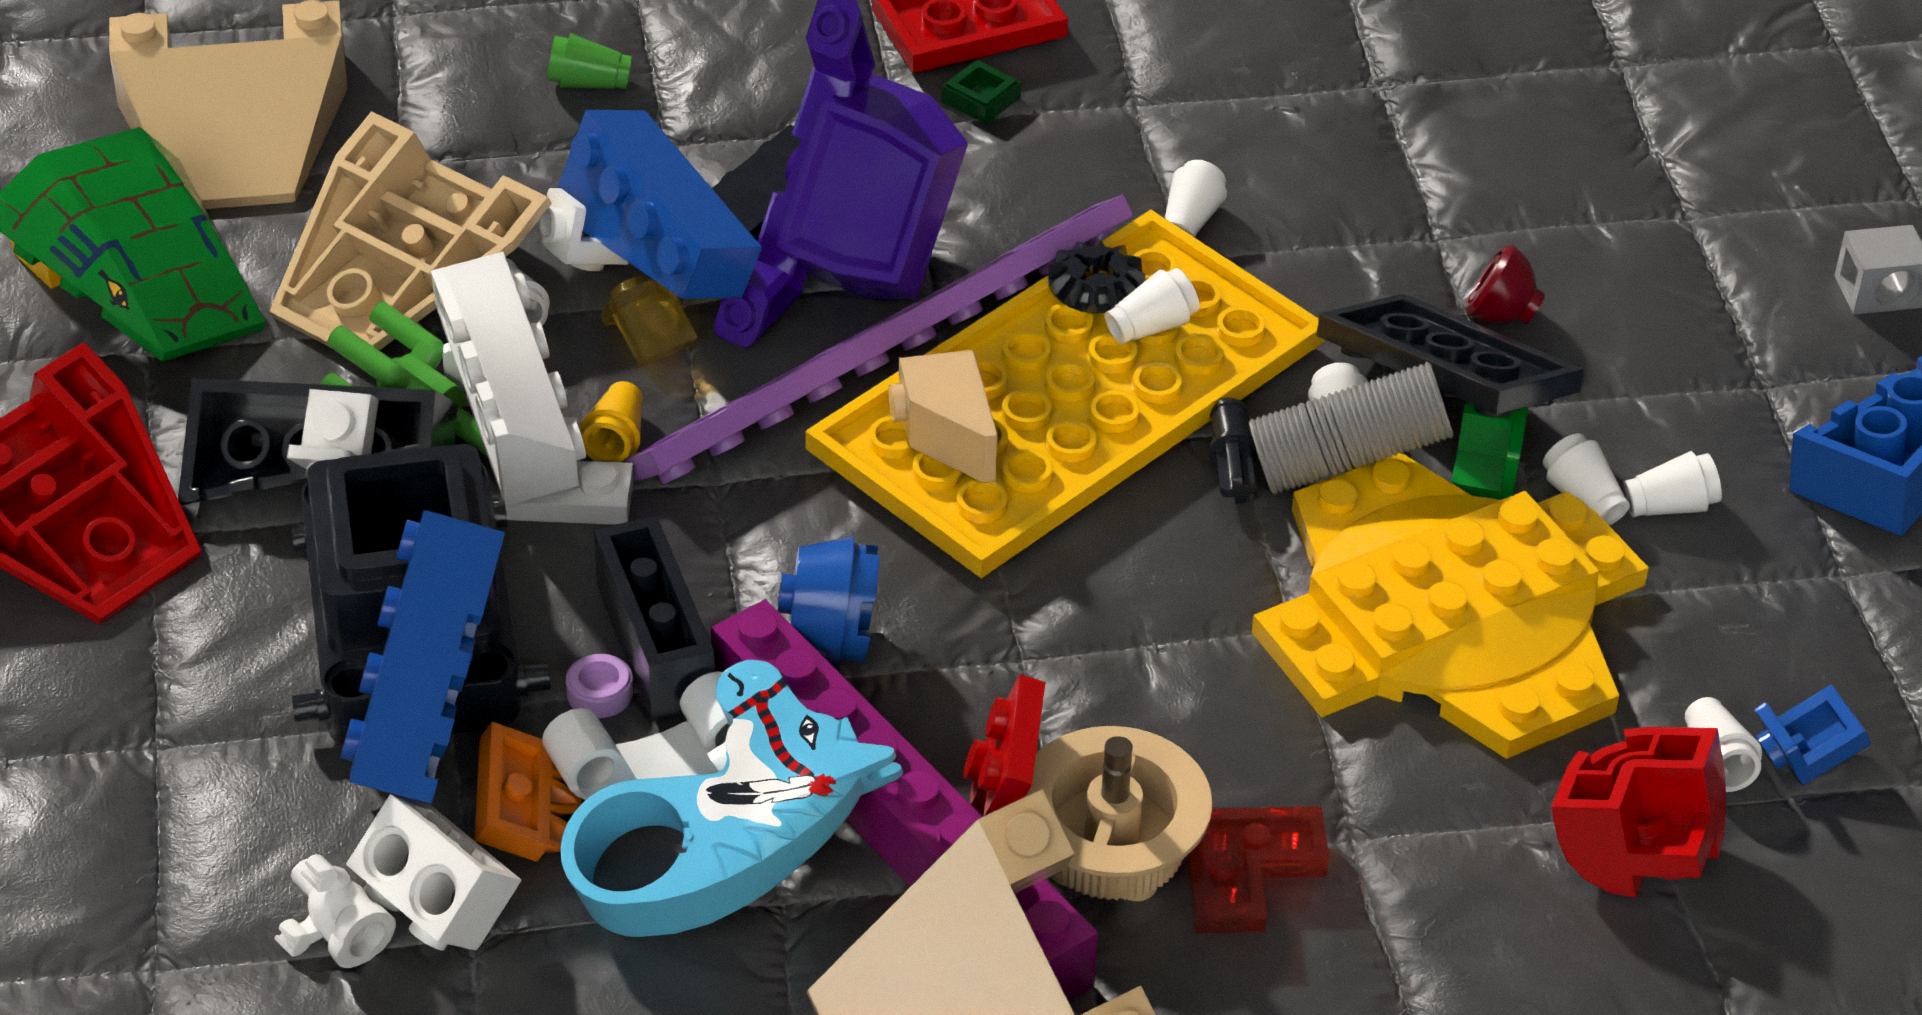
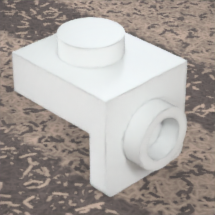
M549 188L547 196L552 204L538 220L539 244L565 264H570L582 270L601 271L604 268V264L628 265L626 260L602 245L599 240L583 232L586 216V207L561 188Z

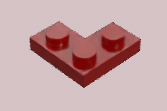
M1019 674L1007 699L1001 697L995 699L986 724L985 736L987 738L985 742L975 739L971 745L963 777L972 780L969 803L978 812L984 813V816L1026 797L1032 786L1046 683L1044 681Z

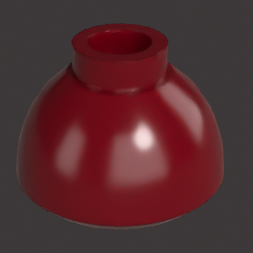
M1514 245L1502 247L1479 276L1465 304L1468 317L1488 324H1502L1515 319H1519L1527 324L1538 311L1545 298V293L1536 288L1535 272L1530 261Z

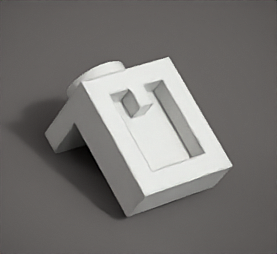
M310 389L301 446L289 445L287 458L305 468L307 477L308 468L315 462L371 454L379 399L371 394Z

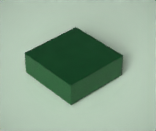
M976 59L942 85L941 102L987 124L1021 97V81Z

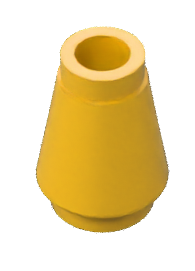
M626 381L612 384L581 421L579 429L585 451L592 460L623 462L624 459L632 456L638 450L641 435L643 394L636 385Z

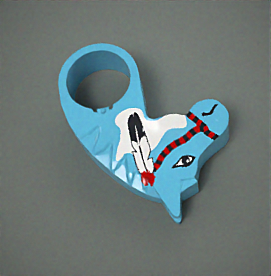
M745 660L736 663L720 675L716 685L717 701L730 726L725 743L727 757L725 767L713 774L622 781L607 786L591 795L577 808L564 830L561 841L563 869L589 915L600 926L613 933L630 937L667 935L711 924L749 905L780 884L832 837L849 816L860 796L899 779L903 775V769L900 764L893 762L897 756L895 750L885 745L859 743L848 717L836 720L827 714L816 713L807 709L796 698L778 669L772 664L759 660ZM656 825L670 827L684 834L682 848L687 849L686 853H679L671 868L655 882L631 891H610L593 884L594 871L601 855L613 841L623 834L636 828Z

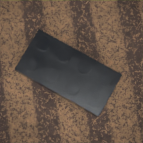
M1404 293L1319 313L1317 336L1340 346L1341 353L1350 357L1373 360L1384 365V371L1393 375L1396 371L1400 373L1402 369L1406 371L1408 367L1412 369L1414 365L1418 367L1420 363L1424 365L1427 361L1431 364L1441 396L1457 397L1474 405V410L1484 416L1507 417L1512 414V410L1531 405L1548 406L1553 404L1554 399L1581 392L1583 368Z

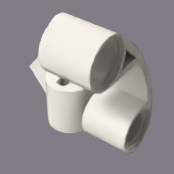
M723 672L707 673L688 685L680 700L681 711L687 721L664 732L615 745L597 715L589 709L578 708L562 713L550 722L543 733V747L570 791L584 800H587L599 790L622 781L719 772L726 765L725 743L727 731L730 727L716 698L717 681Z

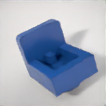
M1832 684L1779 717L1774 714L1766 702L1754 708L1764 728L1763 732L1755 736L1764 754L1776 770L1788 765L1802 786L1872 744L1866 730Z

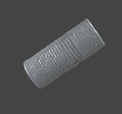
M1427 361L1424 365L1420 363L1418 367L1414 365L1412 369L1408 367L1406 371L1402 369L1400 373L1396 371L1394 375L1390 373L1388 377L1383 375L1382 379L1377 377L1376 381L1371 379L1370 383L1365 381L1364 385L1359 383L1358 387L1353 385L1352 389L1347 387L1346 391L1341 389L1340 393L1335 391L1334 395L1329 393L1327 398L1322 395L1320 398L1321 404L1319 399L1314 398L1313 405L1311 401L1307 400L1306 408L1300 402L1298 406L1293 405L1292 408L1287 407L1286 410L1281 408L1280 412L1275 410L1274 414L1269 412L1268 416L1263 414L1262 418L1257 416L1256 420L1251 418L1249 422L1266 480L1274 495H1277L1278 492L1283 493L1284 490L1289 491L1290 488L1295 489L1296 486L1301 487L1302 484L1307 485L1308 482L1313 483L1314 480L1318 482L1320 478L1324 480L1325 477L1329 478L1331 473L1336 476L1338 470L1344 473L1345 469L1349 471L1353 467L1358 469L1361 468L1362 464L1367 466L1368 462L1373 464L1374 461L1379 462L1380 459L1385 460L1386 457L1391 458L1392 455L1397 456L1398 453L1403 454L1404 451L1409 452L1411 449L1416 450L1417 447L1422 448L1423 445L1428 446L1429 443L1434 444L1435 441L1440 442L1441 439L1446 441L1447 437L1451 439L1453 437V431L1431 364Z

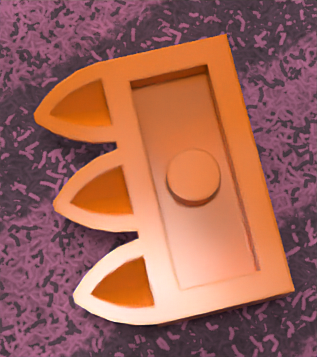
M491 722L481 735L479 741L474 841L535 862L545 852H561V841L567 822L559 816L573 814L583 803L566 785L559 782L564 780L544 749L542 739Z

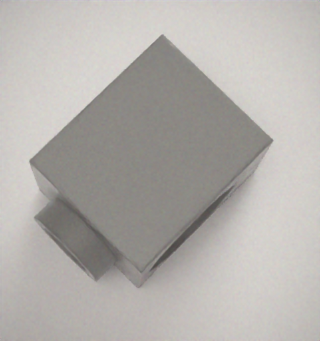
M1913 225L1844 232L1834 276L1853 315L1922 308V241Z

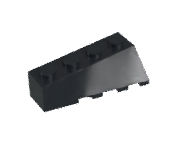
M192 378L178 500L180 505H187L307 481L306 469L288 459L287 456L289 445L301 446L310 389L371 394L379 399L371 454L454 445L458 405L436 390Z

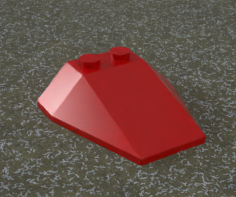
M83 342L36 371L33 376L30 400L0 418V568L100 625L198 559L202 550L125 384Z

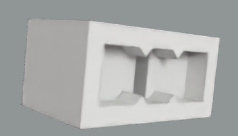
M393 794L389 795L346 863L350 869L367 882L364 890L369 898L391 911L398 912L400 910L412 920L408 928L409 931L425 944L444 951L448 944L478 950L522 881L430 804ZM409 853L408 861H407V863H406V865H405L406 857H407V854ZM455 890V898L451 905V897Z

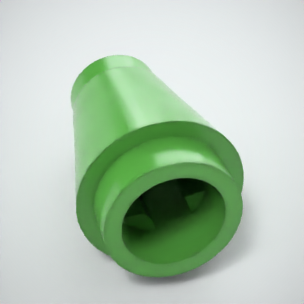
M573 33L569 34V38L555 35L547 80L559 82L560 88L626 89L632 56L621 54V52Z

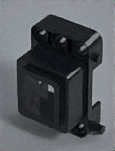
M471 445L436 446L318 461L308 468V480L301 491L304 526L291 527L294 553L307 551L322 688L315 689L314 693L292 695L295 722L319 719V722H326L330 736L344 744L351 718L364 722L371 695L359 692L369 653L383 655L390 629L378 626L377 624L388 586L401 589L408 562L397 560L396 556L407 519L420 523L423 510L496 530L497 528L508 527L505 502L493 503L487 469L480 462L478 450ZM501 551L480 625H477L474 634L475 644L467 676L461 692L458 691L455 702L457 708L451 734L486 730L491 722L506 726L515 720L519 714L521 697L528 696L529 692L551 690L548 663L524 666V663H518Z

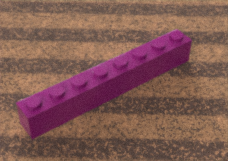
M766 599L711 627V644L714 649L715 672H724L736 663L745 660L768 662L778 669L790 690L807 709L816 713L827 714L836 720L848 717L859 743L885 745L895 750L897 756L893 762L901 765L903 775L896 781L860 796L855 807L845 820L910 887L978 819L983 817ZM1046 879L1014 893L1068 1002L1093 988L1095 985L1098 932Z

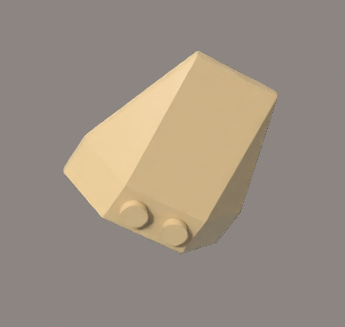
M371 111L335 155L269 312L273 318L328 346L327 340L331 332L337 326L343 325L376 349L381 350L395 338L369 320L371 311L379 302L385 301L417 323L436 309L431 277L432 270L499 252H504L506 257L519 246L552 203L548 196L504 175L491 189L431 160L415 132Z

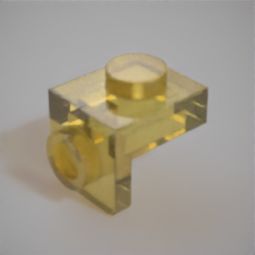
M642 276L626 280L613 288L610 292L611 298L600 314L605 326L617 323L640 368L692 346L698 338L676 295L654 279L644 282Z

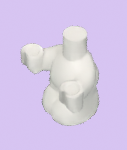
M320 854L312 855L308 859L300 861L293 868L290 875L291 880L309 897V915L302 923H298L294 919L285 920L279 926L281 934L276 935L274 938L292 957L301 955L309 948L310 944L324 937L328 942V951L334 961L343 968H352L370 961L386 947L396 928L395 918L381 905L372 902L364 888L351 881L350 875L344 868L332 866Z

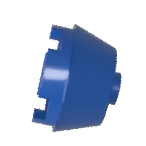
M854 535L798 547L794 575L782 573L777 611L789 614L788 622L834 666H838L839 660L865 663L870 642V635L866 634V630H869L873 603L875 604L879 572V555L877 553L879 546L854 543Z

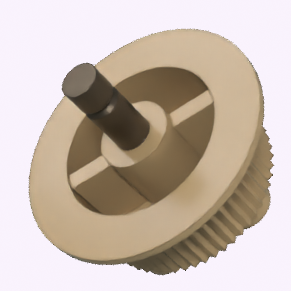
M1121 726L1085 728L1065 734L1045 745L1036 753L1033 783L1026 795L1029 796L1043 789L1075 853L1063 871L1050 877L1056 883L1068 886V889L1074 888L1075 892H1081L1083 895L1089 894L1091 898L1097 896L1099 899L1106 898L1110 900L1113 898L1116 901L1120 898L1130 901L1147 900L1154 895L1157 887H1163V883L1169 882V878L1174 877V873L1178 872V867L1181 866V861L1184 860V857L1193 851L1204 837L1212 814V794L1209 782L1198 763L1186 751L1154 733Z

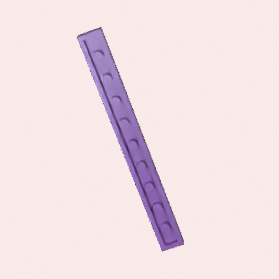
M1124 194L1089 207L624 459L626 463H633L635 482L658 475L662 484L670 482L696 468L691 457L708 449L713 457L744 442L745 438L741 430L751 424L758 422L762 430L794 414L790 403L806 395L809 403H812L839 390L843 386L838 377L854 369L857 377L885 365L890 361L886 353L890 348L901 343L904 351H907L937 336L933 325L947 318L950 325H955L981 312L983 308L979 300L993 293L996 300H1000L1025 288L1029 284L1024 275L1037 268L1042 276L1048 274L1049 265L1054 264L1058 250H1072L1077 241L1087 246H1094L1101 239L1104 240L1115 233V225L1134 216Z

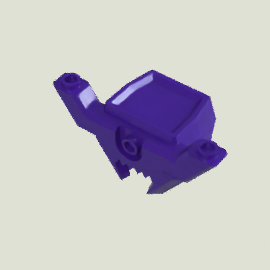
M818 0L810 22L806 41L814 66L792 131L794 137L801 139L800 145L791 154L786 166L785 177L788 182L785 191L773 192L757 240L762 246V250L742 297L722 298L714 323L717 337L743 348H747L755 343L802 293L807 275L863 298L917 299L968 146L966 139L932 96L881 76L873 75L875 61L858 2L855 0Z

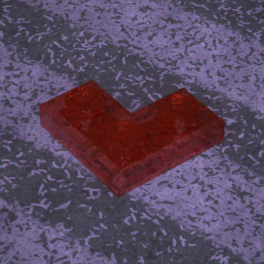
M1322 806L1212 808L1210 823L1204 837L1195 849L1186 856L1195 934L1265 932L1267 907L1263 878L1327 877L1330 858Z

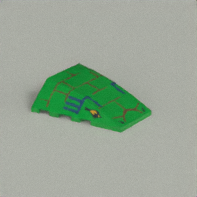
M141 127L38 154L0 191V232L15 242L13 252L32 266L38 262L45 264L61 276L60 287L76 299L88 296L103 307L102 318L162 362L264 329L265 319L179 158Z

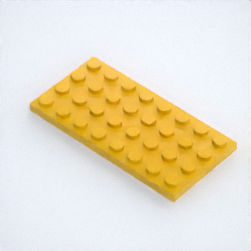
M1149 210L1102 241L1105 247L1109 248L1125 245L1128 256L1141 258L1145 281L1160 269L1166 272L1175 268L1180 269L1191 281L1200 304L1199 311L1190 315V322L1188 324L1134 341L1131 340L1121 345L1111 335L1105 322V313H1087L1066 306L1053 295L1049 287L1048 276H1046L924 354L974 351L997 432L996 481L981 482L909 447L903 421L893 422L889 406V385L899 384V371L805 431V449L982 579L1210 422V412L1217 401L1225 398L1242 400L1319 347L1325 340L1317 336L1319 318L1153 210ZM1087 272V273H1086V279H1087L1089 276H1092V277H1093L1095 274H1091V273H1088V272Z

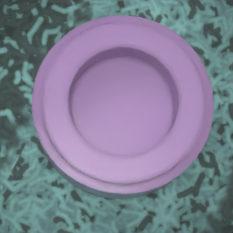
M593 654L577 660L570 666L566 674V692L569 705L572 709H589L598 718H607L619 714L629 706L633 698V679L630 667L622 659L609 654Z

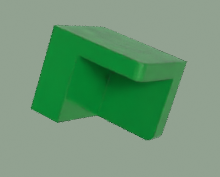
M1465 402L1451 483L1472 496L1498 500L1513 496L1529 407L1512 410L1510 416L1498 418L1481 415L1474 410L1473 404Z

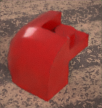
M1642 727L1623 729L1625 741L1601 748L1591 755L1580 750L1576 753L1566 768L1551 809L1557 839L1566 861L1586 881L1609 893L1636 898L1644 876L1661 877L1670 880L1701 878L1707 858H1719L1726 818V781L1718 728Z

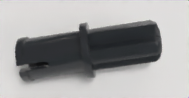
M1225 398L1217 401L1210 412L1209 418H1211L1213 440L1209 445V458L1212 464L1217 467L1221 495L1234 498L1236 504H1241L1247 501L1246 495L1257 491L1254 462L1258 457L1253 437L1250 434L1248 425L1249 413H1247L1248 408L1246 404L1235 398Z

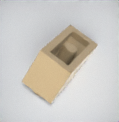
M966 350L899 358V384L889 385V406L893 422L903 421L909 447L981 482L996 481L997 432L974 351Z

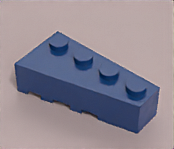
M586 110L577 135L572 141L571 151L557 188L563 189L586 207L583 232L599 240L602 245L682 299L742 297L762 246L645 110Z
M1922 356L1917 359L1916 369L1906 374L1897 375L1892 373L1877 382L1876 393L1856 404L1849 399L1831 410V420L1819 428L1808 424L1793 433L1789 492L1899 536H1902L1922 515Z
M423 510L420 523L407 519L396 556L397 560L408 562L401 589L388 586L377 624L378 626L390 629L383 655L369 653L359 692L371 695L364 722L351 718L340 756L341 759L353 762L350 770V783L432 804L438 779H434L439 759L443 758L449 743L457 708L455 702L458 691L461 692L467 676L475 644L474 634L477 625H480L505 532Z

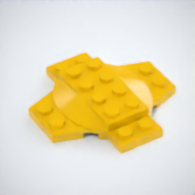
M1398 453L1397 456L1392 455L1391 458L1386 457L1385 460L1380 459L1379 462L1374 461L1373 464L1368 463L1367 466L1362 465L1361 468L1352 469L1294 492L1292 512L1310 564L1314 566L1310 575L1309 592L1254 614L1251 633L1321 718L1376 695L1402 702L1404 692L1424 694L1441 704L1440 717L1505 759H1508L1616 713L1619 693L1591 627L1594 608L1596 605L1645 586L1649 567L1595 510L1586 506L1583 501L1572 496L1567 491L1538 503L1526 490L1502 500L1472 496L1401 453Z

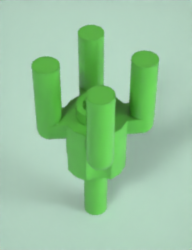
M385 301L379 302L373 308L369 320L411 349V353L401 358L395 357L391 359L343 325L337 326L331 332L327 340L328 346L377 379V387L436 390L458 405L455 434L488 457L474 416L462 409L466 397L465 390L435 370L443 359L444 343L439 338ZM329 373L320 383V385L352 386L335 373Z

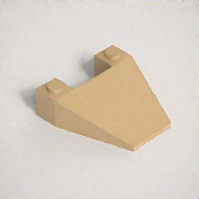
M308 0L297 4L282 5L284 39L174 48H172L167 13H133L127 16L109 17V53L118 107L131 129L141 127L179 158L205 209L297 201L348 89L339 0L325 2Z
M1043 789L978 819L807 990L806 993L816 1014L1075 1015L1014 894L1063 871L1075 855ZM1139 986L1081 1015L1156 1014L1142 986Z

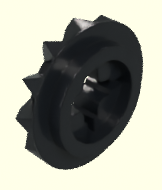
M1102 239L1096 246H1087L1077 241L1072 251L1058 250L1054 264L1049 265L1048 283L1053 295L1066 306L1087 313L1100 314L1113 309L1116 304L1145 282L1141 258L1128 256L1125 245H1119L1114 248L1105 247ZM1087 272H1088V273H1091V274H1095L1093 277H1092V276H1089V277L1086 279V273H1087Z

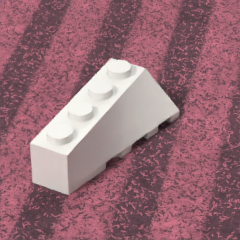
M504 252L432 270L431 277L436 308L505 506L579 486L577 460L586 458L582 435L576 421L567 424L564 421L560 409L568 407L566 393L558 371L551 373L546 371L542 359L550 357L549 348L540 321L529 324L525 310L532 308V304L522 272L511 274Z

